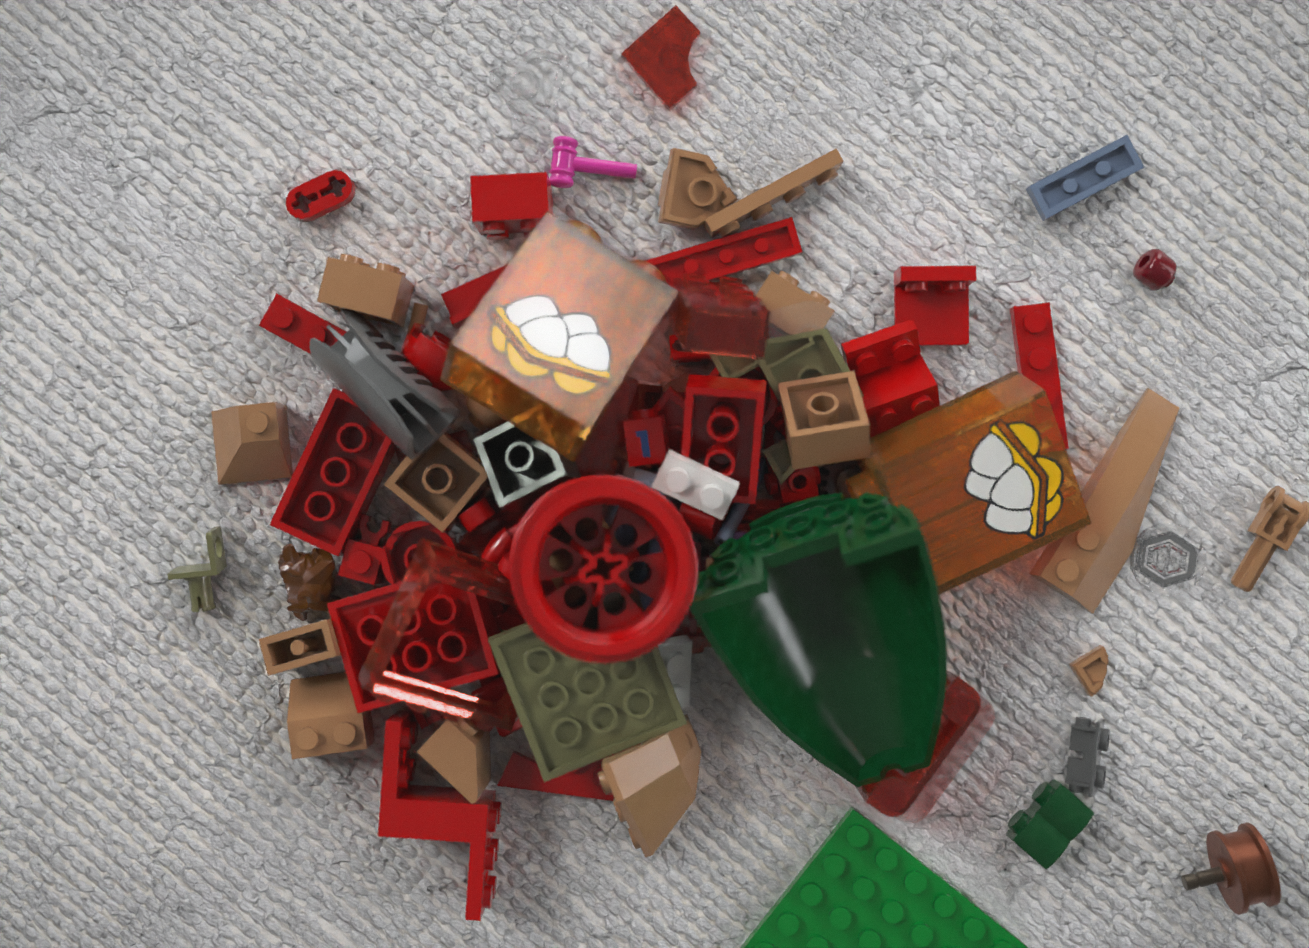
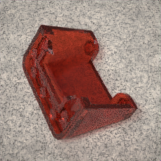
M947 670V685L942 713L948 718L939 729L930 766L909 772L905 776L896 769H892L886 773L885 778L881 781L856 787L865 802L888 817L905 823L922 821L992 726L995 720L993 705L972 686Z

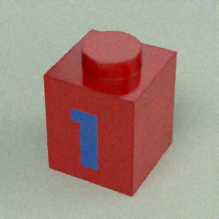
M655 408L632 411L633 418L623 421L629 467L663 463L670 449L666 414L655 415Z

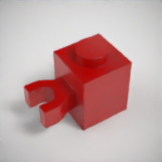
M362 514L360 520L362 537L361 539L350 538L347 540L338 575L376 585L383 582L384 573L381 565V553L385 545L381 544V540L390 531L392 521L382 520L381 529L378 532H373L369 527L372 516Z

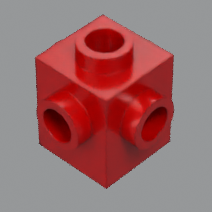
M766 459L768 473L764 474V483L767 493L772 495L773 499L789 505L819 495L817 484H820L821 476L818 466L795 469L780 484Z

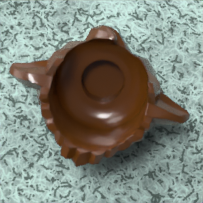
M287 544L283 547L282 554L279 555L278 564L280 575L287 589V603L292 604L287 607V610L292 611L294 616L301 621H306L307 614L311 611H329L327 603L341 599L339 596L331 595L335 591L334 585L336 583L333 576L335 561L331 553L318 548H313L308 553L297 552L292 544Z

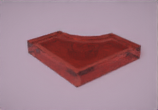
M677 5L621 53L622 59L669 112L697 88V83L690 72L688 59L691 47L700 37V31Z

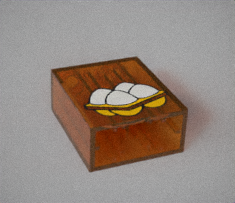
M547 211L451 341L440 380L574 462L660 330L679 291L669 286L661 271L652 264L642 260L629 261L604 246L600 236L589 225L577 220L565 222Z
M1016 370L871 437L870 457L856 459L861 473L845 480L851 498H859L863 493L886 496L889 503L898 507L903 504L913 512L925 537L937 580L939 595L1092 524L1046 391Z

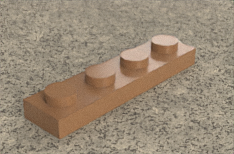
M836 148L706 218L704 227L710 238L718 234L722 238L735 233L741 228L739 223L749 217H752L754 221L765 217L773 211L772 205L783 199L788 204L800 198L806 193L804 188L814 182H817L819 186L830 182L838 176L837 170L843 163L841 155Z

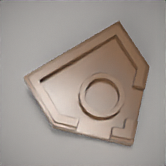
M678 148L670 150L668 166L663 171L657 206L661 207L658 223L694 230L704 224L706 218L738 200L716 171L717 167L709 155Z

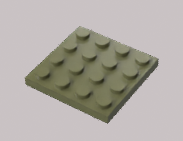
M633 588L631 594L628 595L644 612L637 590ZM618 592L607 594L603 600V608L607 612H617L623 605V597ZM583 600L575 604L573 607L580 605L583 602ZM590 604L582 627L598 629L597 606ZM527 623L488 638L544 782L687 724L658 646L639 657L627 661L601 664L576 660L554 650L544 643Z

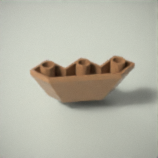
M688 714L684 715L687 722L686 725L604 758L602 762L603 771L598 772L605 794L613 793L615 801H613L621 823L626 821L630 827L628 831L635 849L641 848L646 858L655 853L696 798L702 751Z

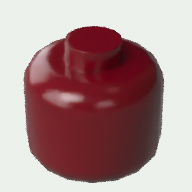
M1151 249L1138 259L1133 269V276L1149 290L1157 291L1172 284L1175 279L1174 275L1177 265L1174 260L1160 249Z

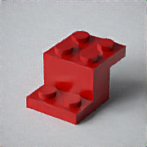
M913 319L841 344L843 359L849 370L854 371L857 384L864 395L862 401L869 421L870 451L874 458L943 434L938 384L921 355L918 328Z

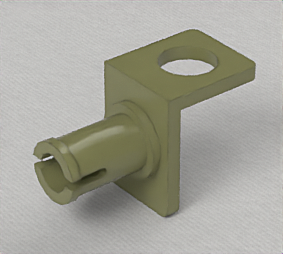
M220 526L213 527L206 533L210 563L177 566L167 574L168 580H188L192 612H200V608H202V612L216 608L211 576L218 575L227 567Z

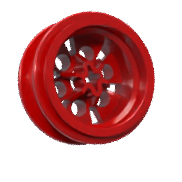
M595 475L579 477L549 490L523 516L516 529L510 548V584L516 604L528 626L544 643L554 650L576 660L602 664L627 661L659 646L677 629L684 619L693 600L697 584L698 563L696 548L690 530L681 514L656 490L638 481L620 476ZM603 504L618 505L609 528L603 527ZM582 518H591L596 524L595 534L587 540L579 539L575 533L576 524ZM558 522L572 537L568 545L549 535ZM628 524L633 528L634 539L629 545L619 546L615 542L614 533L620 525ZM656 537L661 551L639 556V552L635 548ZM601 547L600 551H595L592 554L588 552L593 548ZM566 549L570 552L571 563L566 569L556 570L551 567L550 556L555 550ZM583 557H585L586 563L581 565ZM602 557L606 562L618 561V563L613 564L612 567L607 569L608 576L605 578L599 573L585 575V573L592 571L597 566L596 559ZM636 561H643L648 568L646 578L640 582H632L628 576L629 567ZM563 576L565 583L544 596L540 581ZM572 586H580L585 592L583 602L575 607L567 605L564 602L566 590ZM633 588L653 598V601L644 612L628 595L631 594ZM611 592H618L623 597V605L620 610L613 613L605 611L603 608L605 596ZM590 604L598 607V629L582 627Z

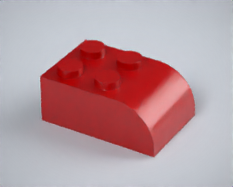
M690 374L686 385L681 455L740 482L739 488L732 500L733 503L756 505L766 380Z

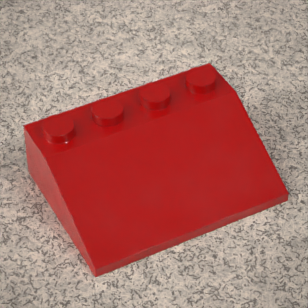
M469 562L327 603L357 714L501 673L488 641L489 637L499 634L501 631Z

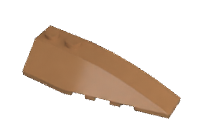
M1149 388L1144 391L1029 573L1091 614L1094 613L1133 551L1180 409L1178 406Z

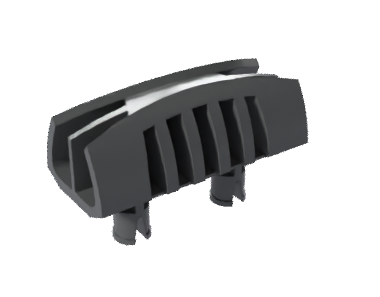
M347 309L341 310V316L350 330L341 336L328 325L327 329L338 341L330 347L316 338H311V357L410 460H413L424 453L454 424L461 411L438 389L431 387L433 384L426 377L417 374L419 370L414 365L405 362L407 358L402 353L396 351V347L384 339V335L362 314Z

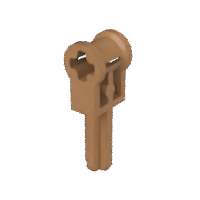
M1279 485L1273 487L1267 493L1257 515L1247 530L1256 537L1231 578V583L1235 587L1250 592L1276 548L1288 551L1298 532L1309 519V502H1299L1285 494V489Z

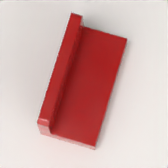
M508 264L441 294L451 316L449 319L457 329L488 316L487 311L492 304L507 305L523 297Z

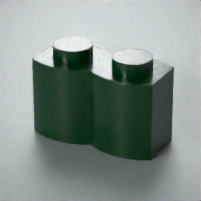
M1054 779L1049 783L1043 782L1036 788L1032 794L1034 801L1025 811L1019 810L1012 816L1008 822L1010 829L1006 833L1007 837L1045 870L1055 863L1065 851L1070 841L1086 827L1094 815L1090 808Z

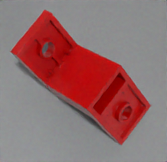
M398 710L385 723L378 837L470 843L465 920L481 921L485 909H491L492 899H495L497 876H492L491 871L494 870L495 861L497 862L499 839L493 838V832H496L497 824H500L502 802L495 801L496 790H484L479 799L474 804H471L454 787L409 785V781L414 780L416 760L410 758L411 744H416L418 721H413L412 711Z

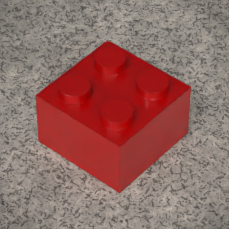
M547 172L470 176L472 222L479 233L486 235L487 239H508L509 233H523L525 238H541L546 236V231H554L552 187Z

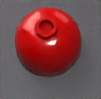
M414 323L401 348V353L407 358L405 362L414 365L419 370L417 374L426 377L433 384L431 387L439 391L454 390L462 385L478 363L477 358L467 359L470 352L466 348L436 330L432 336L423 333L426 326Z

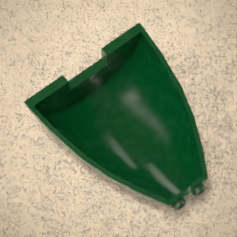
M833 493L804 499L776 509L749 524L751 531L739 539L728 538L710 555L713 562L705 572H698L696 589L690 610L712 648L751 702L784 735L821 764L856 787L877 783L883 780L886 773L892 769H901L905 774L929 767L941 725L947 685V639L937 580L925 537L913 512L903 504L898 507L889 503L886 496L863 493L859 498L845 499L843 493Z

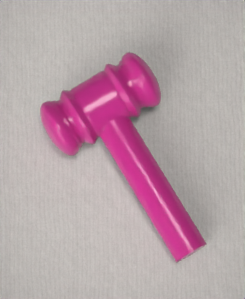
M558 136L553 139L555 147L552 148L551 169L549 170L551 176L549 181L556 188L565 189L574 185L572 179L575 176L574 171L636 179L637 164L577 157L578 153L575 149L578 147V141L569 136Z

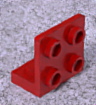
M900 266L894 272V325L913 319L918 328L920 346L967 345L969 343V285L976 281V266Z

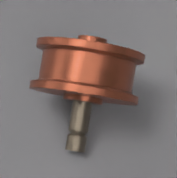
M1249 822L1240 824L1235 832L1222 834L1218 830L1209 832L1206 845L1211 868L1198 871L1196 874L1191 873L1181 876L1186 891L1199 888V886L1204 887L1217 884L1225 902L1237 915L1247 913L1251 905L1264 903L1266 906L1272 907L1278 905L1281 900L1280 880L1271 852L1260 832Z

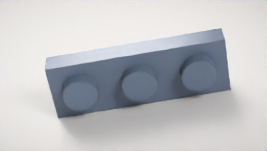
M1125 135L1026 188V191L1042 221L1140 171L1144 168V165L1128 135Z

